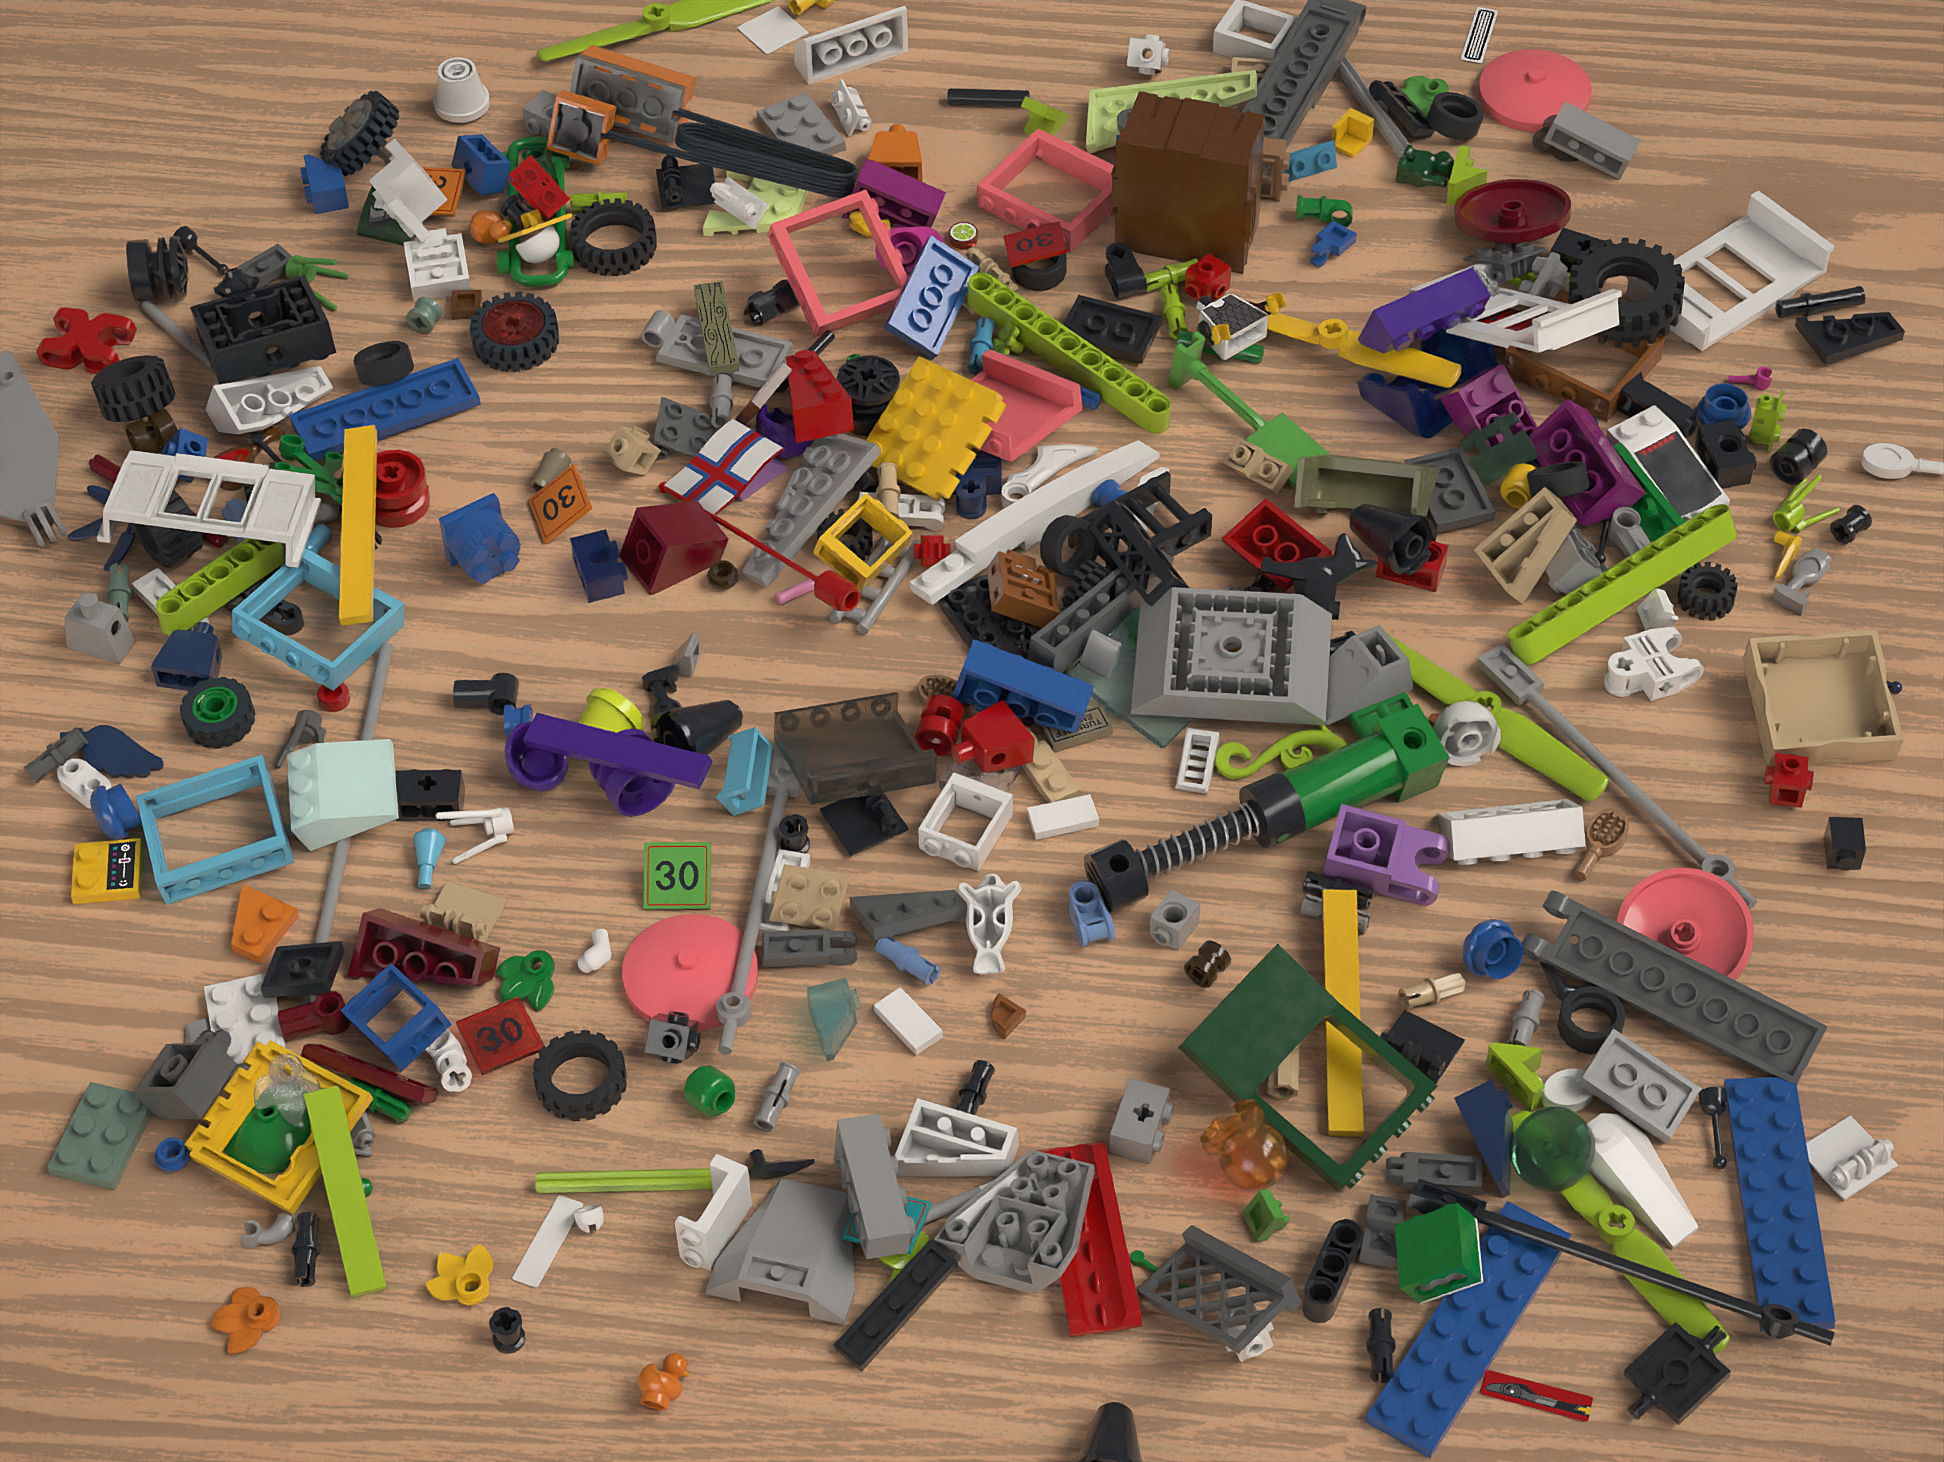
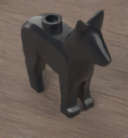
M1343 533L1339 535L1335 544V552L1331 557L1312 556L1303 558L1300 561L1286 563L1272 561L1270 557L1262 556L1260 572L1293 580L1295 594L1303 595L1330 612L1332 620H1338L1340 601H1335L1337 585L1347 581L1360 571L1377 565L1378 562L1363 560L1360 552L1353 546L1348 535Z

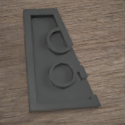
M956 890L850 897V909L874 940L965 918L967 913V904Z

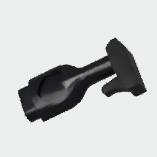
M675 664L650 671L642 676L644 690L652 691L656 699L652 708L653 717L664 710L682 707L677 700L668 697L665 691L666 686H669L672 692L677 691L675 682L678 680Z

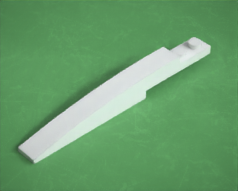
M1137 440L1092 460L1031 492L956 539V550L910 581L911 591L933 605L949 594L950 591L956 589L988 567L998 551L1006 553L1008 549L1012 550L1017 546L1027 550L1042 539L1047 526L1053 520L1063 515L1076 516L1094 503L1092 501L1093 493L1102 482L1113 479L1121 485L1160 458L1159 452Z

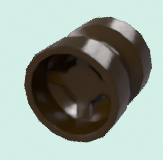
M1208 940L1198 949V955L1192 956L1184 965V970L1189 979L1203 988H1209L1217 980V973L1224 972L1231 964V957L1223 946L1215 941Z

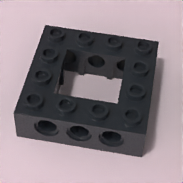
M305 275L190 307L199 341L219 385L242 381V379L253 376L263 377L274 370L295 368L300 363L310 360H324L329 355L337 353L329 321ZM253 312H261L258 317L249 318ZM278 347L275 352L266 353L269 348Z

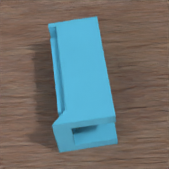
M756 727L728 736L731 745L724 786L715 798L733 816L762 807L765 804L773 745Z

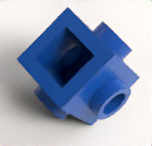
M180 428L165 444L162 455L176 456V453L207 457L208 438ZM185 475L178 476L179 479L188 481L190 483L195 478L193 476Z

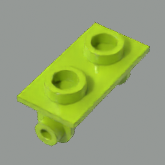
M1781 390L1779 398L1772 397L1770 394H1762L1756 400L1749 438L1756 445H1769L1768 454L1771 452L1772 443H1779L1783 425L1777 424V421L1784 422L1787 404L1781 403L1784 390Z

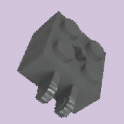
M205 1030L202 1031L193 1043L166 1044L133 1091V1094L158 1119H201L212 1106V1102L219 1091L229 1082L231 1073L238 1065L226 1053L232 1043L229 1032L224 1030L215 1032Z

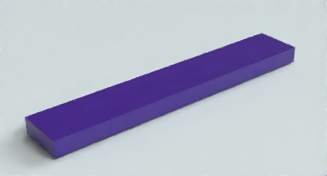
M536 713L523 739L525 744L530 747L700 790L713 763L711 757L704 754L541 713Z

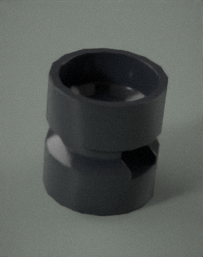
M1805 428L1798 429L1771 456V469L1786 484H1800L1827 457V445L1816 432Z

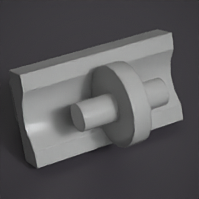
M1551 252L1548 258L1537 256L1531 269L1533 274L1538 276L1536 281L1525 280L1518 289V292L1551 300L1561 289L1569 292V284L1566 282L1569 274L1566 273L1568 269L1560 261V255Z

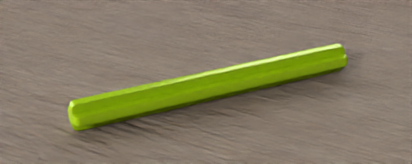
M710 1168L538 1172L535 1176V1189L538 1193L712 1189Z

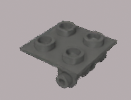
M1532 242L1519 244L1495 243L1493 248L1474 250V254L1463 258V261L1492 264V280L1503 283L1532 272V264L1535 258L1538 256V253L1546 251V248L1536 247Z
M662 397L653 443H656L655 446L661 450L657 457L666 459L675 450L694 458L715 434L716 428L711 423L712 415Z

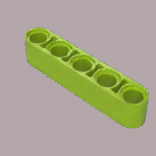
M246 538L161 596L155 605L163 633L171 635L177 629L187 631L278 568L286 560L284 543Z

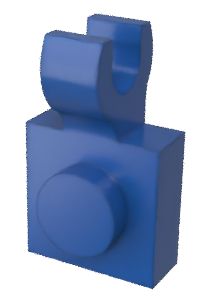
M1332 221L1316 235L1315 245L1311 248L1315 256L1310 259V263L1321 267L1325 264L1331 253L1339 257L1356 242L1357 233Z

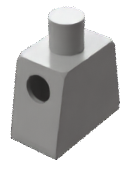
M94 593L81 595L65 617L66 642L69 649L120 665L136 643L121 610L117 606L99 601Z

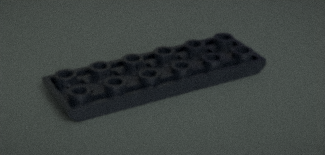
M988 574L960 585L938 600L941 610L969 649L975 639L991 644L1008 653L1019 655L1027 660L1030 638L1036 634V631L1029 623L992 611ZM1020 718L1025 726L1035 724L1034 718Z

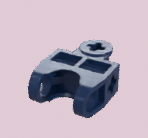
M983 450L975 453L976 457L964 476L958 473L955 475L960 482L952 495H956L957 513L966 519H977L983 516L987 510V495H1001L1002 491L1001 458Z

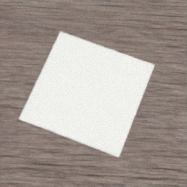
M779 6L736 27L766 54L809 33Z

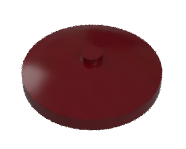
M1529 179L1493 181L1476 186L1466 191L1457 199L1454 206L1455 223L1465 234L1483 241L1496 243L1533 241L1552 235L1567 225L1571 218V199L1561 188L1542 181Z

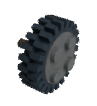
M376 90L374 92L369 91L367 95L363 94L360 99L358 98L353 101L350 107L348 106L344 110L345 114L342 117L339 115L329 127L331 133L326 134L325 142L321 145V159L341 168L344 176L352 175L356 170L360 171L364 163L368 164L371 162L372 155L378 156L387 164L391 162L389 158L393 154L384 146L387 143L386 138L392 136V129L396 128L398 124L396 121L400 116L398 114L399 109Z

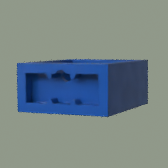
M392 963L382 972L378 973L361 992L352 997L348 1004L340 1010L353 1027L400 1072L452 1025L440 1008ZM403 990L422 1009L385 1043L366 1024Z

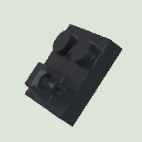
M333 941L276 947L261 985L264 999L278 996H317L322 993H330L345 952L342 942Z

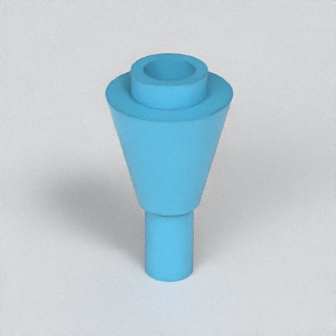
M425 828L413 836L418 868L420 869L418 888L420 889L431 888L433 870L446 843V837L440 834V831L433 828Z

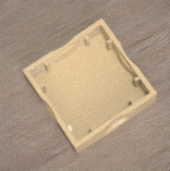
M1877 629L1831 632L1821 636L1787 635L1749 638L1743 656V663L1766 765H1773L1775 753L1809 757L1808 766L1896 759L1903 743V736L1895 702L1886 682V665Z

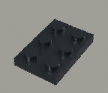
M1078 295L1063 325L1106 355L1142 364L1162 325V316Z

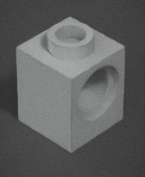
M1171 889L1150 916L1149 937L1153 938L1160 945L1169 946L1179 951L1199 924L1200 903Z

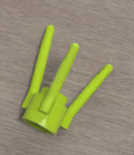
M1818 474L1805 488L1804 486L1808 482L1807 478L1800 484H1797L1782 505L1773 512V521L1779 529L1785 532L1794 529L1799 533L1805 527L1840 512V508L1835 507L1803 520L1806 511L1800 502L1821 481L1822 475Z

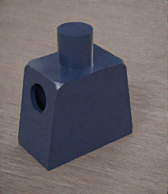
M198 622L193 631L177 629L172 632L151 665L157 687L188 691L200 681L219 677L222 651L219 639L213 634L214 628L210 624Z

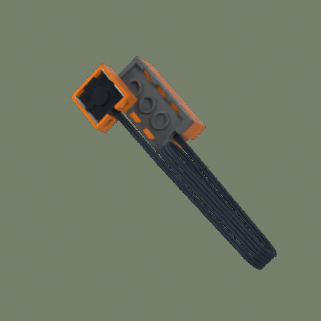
M591 45L576 57L570 92L563 90L555 98L546 149L592 164L600 165L607 159L610 139L687 161L830 197H847L852 194L855 187L858 169L849 161L691 112L685 106L693 98L696 77ZM688 119L699 123L688 122ZM614 124L671 143L675 140L676 145L684 151L610 131V129L613 128Z

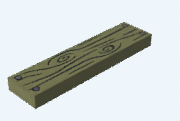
M723 281L694 285L709 374L739 371V362Z

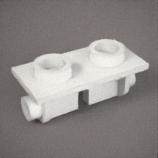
M840 79L836 90L832 93L831 103L848 137H851L854 129L869 130L872 120L866 109H862L864 105L857 90L852 87H846L843 79Z
M729 177L726 178L724 183H713L710 188L716 204L751 228L756 229L769 205L768 203Z

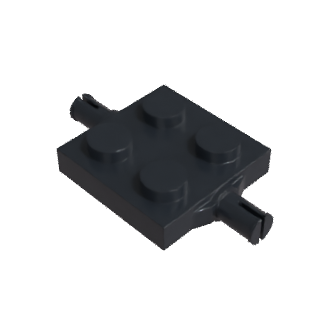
M1675 1322L1624 1370V1376L1642 1394L1639 1399L1628 1407L1629 1413L1639 1420L1652 1406L1663 1410L1680 1425L1730 1377L1731 1371L1716 1358L1713 1349L1727 1337L1723 1330L1720 1331L1719 1326H1714L1705 1337L1700 1339L1689 1334Z

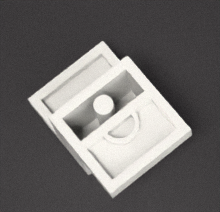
M394 138L386 145L393 154L389 158L391 162L369 180L376 189L372 194L382 204L383 209L390 217L397 220L400 227L410 238L415 234L421 242H424L431 234L422 222L448 199L430 176Z

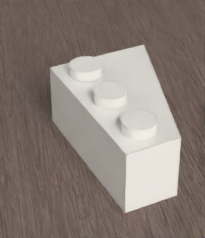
M917 1098L895 1154L899 1166V1177L1000 1176L1013 1164L1019 1148L1017 1128Z

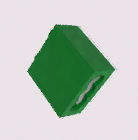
M1458 1203L1444 1205L1438 1210L1424 1215L1413 1216L1408 1221L1395 1225L1400 1289L1419 1304L1483 1283L1477 1219Z

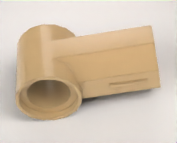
M1300 1044L1268 1076V1095H1272L1275 1099L1288 1100L1298 1096Z

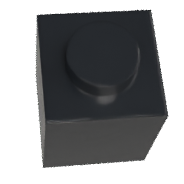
M1828 818L1824 833L1827 869L1861 870L1866 852L1863 818Z

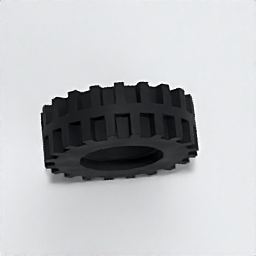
M1628 237L1622 238L1621 243L1613 244L1611 239L1604 240V247L1599 249L1594 244L1589 247V256L1582 253L1578 256L1577 265H1572L1569 277V304H1574L1602 293L1598 289L1599 284L1606 279L1618 276L1637 277L1647 281L1654 288L1653 294L1644 300L1632 303L1618 302L1619 325L1596 333L1595 335L1598 336L1597 343L1604 345L1606 340L1615 342L1614 347L1621 348L1622 342H1631L1632 348L1639 347V342L1642 340H1647L1649 344L1655 343L1658 333L1663 337L1667 336L1670 325L1676 327L1679 314L1682 313L1685 277L1682 276L1681 265H1674V255L1671 253L1661 254L1662 246L1655 244L1653 248L1647 247L1646 240L1639 239L1638 244L1629 243Z

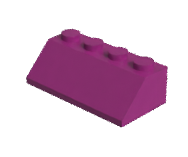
M1569 399L1562 403L1524 440L1541 467L1563 462H1583L1586 464L1589 488L1583 492L1563 497L1577 520L1583 526L1612 518L1615 510L1621 507L1630 508L1645 494L1588 410Z

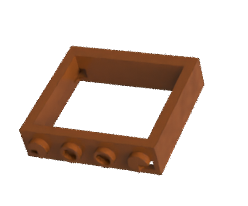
M1561 289L1552 300L1569 304L1568 291ZM1547 311L1545 313L1538 315L1536 318L1551 312ZM1657 334L1656 342L1652 343L1650 347L1647 346V340L1640 341L1639 347L1632 348L1631 342H1622V346L1619 349L1640 359L1609 395L1529 357V354L1532 352L1530 350L1510 346L1506 350L1504 366L1511 376L1564 402L1569 399L1587 409L1591 415L1607 422L1617 411L1618 406L1627 398L1620 394L1621 389L1640 372H1642L1644 379L1661 360L1665 337ZM1606 340L1607 343L1614 346V341Z

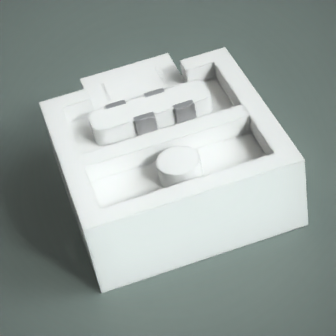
M446 228L430 230L431 236L424 242H421L419 238L415 241L403 242L414 302L420 297L436 299L452 296L453 290H471L461 233L447 235Z

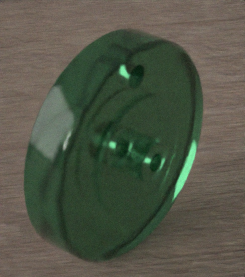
M1560 1106L1541 1108L1526 1117L1517 1128L1511 1144V1160L1516 1173L1526 1183L1544 1192H1559L1577 1184L1588 1172L1595 1155V1138L1588 1123L1574 1111Z

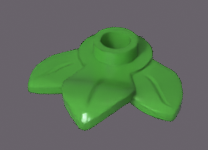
M1412 76L1405 79L1404 84L1406 87L1401 89L1426 117L1434 97L1439 93L1449 92L1448 84L1444 80L1438 78L1429 79L1425 76Z

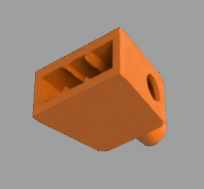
M900 124L890 126L889 131L877 132L868 159L923 182L922 157L917 133L906 131L905 127Z

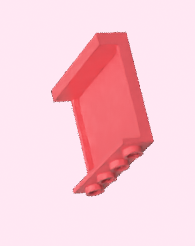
M990 349L981 355L983 371L970 379L998 392L1003 397L1002 402L1007 405L996 424L988 422L987 425L992 428V431L980 450L1009 462L1014 461L1083 410L1080 384Z

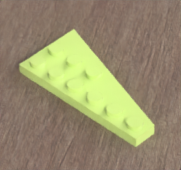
M1256 70L1090 90L1086 134L1087 153L1092 154L1116 145V135H1120L1117 129V116L1121 111L1133 108L1139 91L1158 94V97L1162 98L1164 96L1179 99L1191 98L1217 103L1221 107H1229L1257 97Z

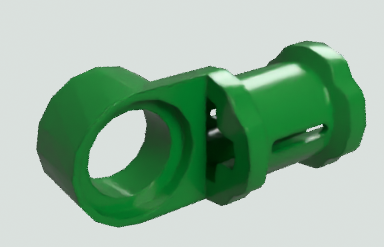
M1297 195L1296 220L1316 218L1320 222L1330 224L1332 221H1335L1344 227H1348L1353 220L1352 205L1345 200L1326 199V196H1321V198H1303L1302 195ZM1336 211L1347 213L1343 218H1336L1332 214Z

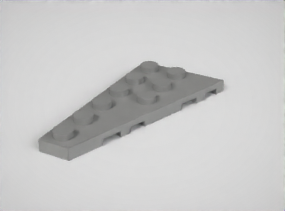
M845 434L816 439L812 447L805 449L803 453L805 461L802 467L795 470L776 506L779 511L775 519H769L765 527L768 533L761 543L790 560L794 558L798 550L816 532L825 518L834 511L836 505L854 487V484L863 473L872 466L874 460L881 453L875 443ZM755 546L742 573L749 581L768 587L778 577V574L786 564Z

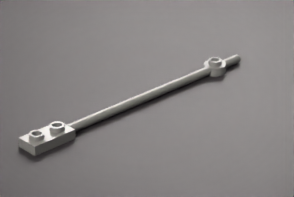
M1503 643L1478 657L1477 667L1518 706L1527 700L1532 703L1701 865V870L1719 875L1718 877L1732 885L1742 896L1749 910L1755 906L1757 900L1734 879V863L1723 855L1710 856L1540 694L1543 691L1544 682Z
M777 738L766 790L767 795H774L775 798L731 992L722 995L716 1004L717 1018L723 1024L718 1051L724 1055L731 1054L737 1027L743 1026L751 1018V1003L744 993L780 835L779 824L784 817L788 797L799 798L809 754V741Z

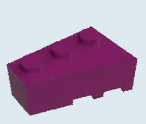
M866 158L852 191V194L867 190L870 198H874L877 202L880 219H889L890 223H894V228L932 227L946 192L868 158ZM859 208L844 213L842 218L850 219V214L854 211H860Z

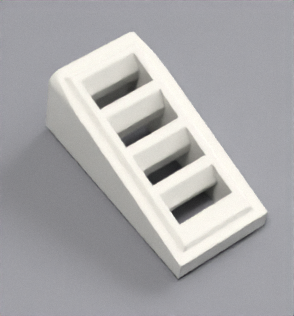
M1187 728L1175 786L1176 790L1208 794L1215 766V755L1219 749V732ZM1193 745L1208 747L1209 751L1195 750ZM1196 756L1207 758V762L1190 760V757ZM1188 766L1204 768L1205 772L1189 771L1187 769ZM1185 777L1203 779L1202 784L1184 781Z

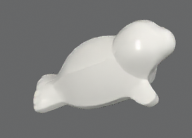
M987 874L975 889L967 883L959 885L958 893L967 903V932L977 951L973 965L974 973L980 975H987L989 973L999 974L1005 970L1000 951L1011 932L1013 900L1022 890L1021 884L1018 881H1013L1006 886L998 875Z

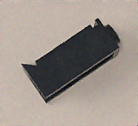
M1642 372L1637 374L1621 389L1620 394L1627 398L1618 406L1617 410L1629 418L1655 405L1675 423L1684 437L1689 438L1695 432L1698 425L1696 422L1698 408L1692 409L1651 383L1646 382L1643 379Z

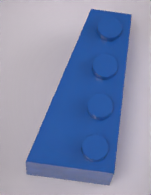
M974 639L951 697L960 703L975 705V711L980 712L1003 700L1018 719L1030 717L1034 718L1035 724L1077 733L1095 686Z

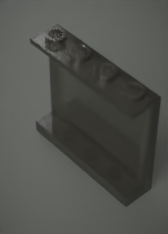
M897 692L774 712V740L811 805L936 783L937 755L933 749L922 751L898 712L899 694Z

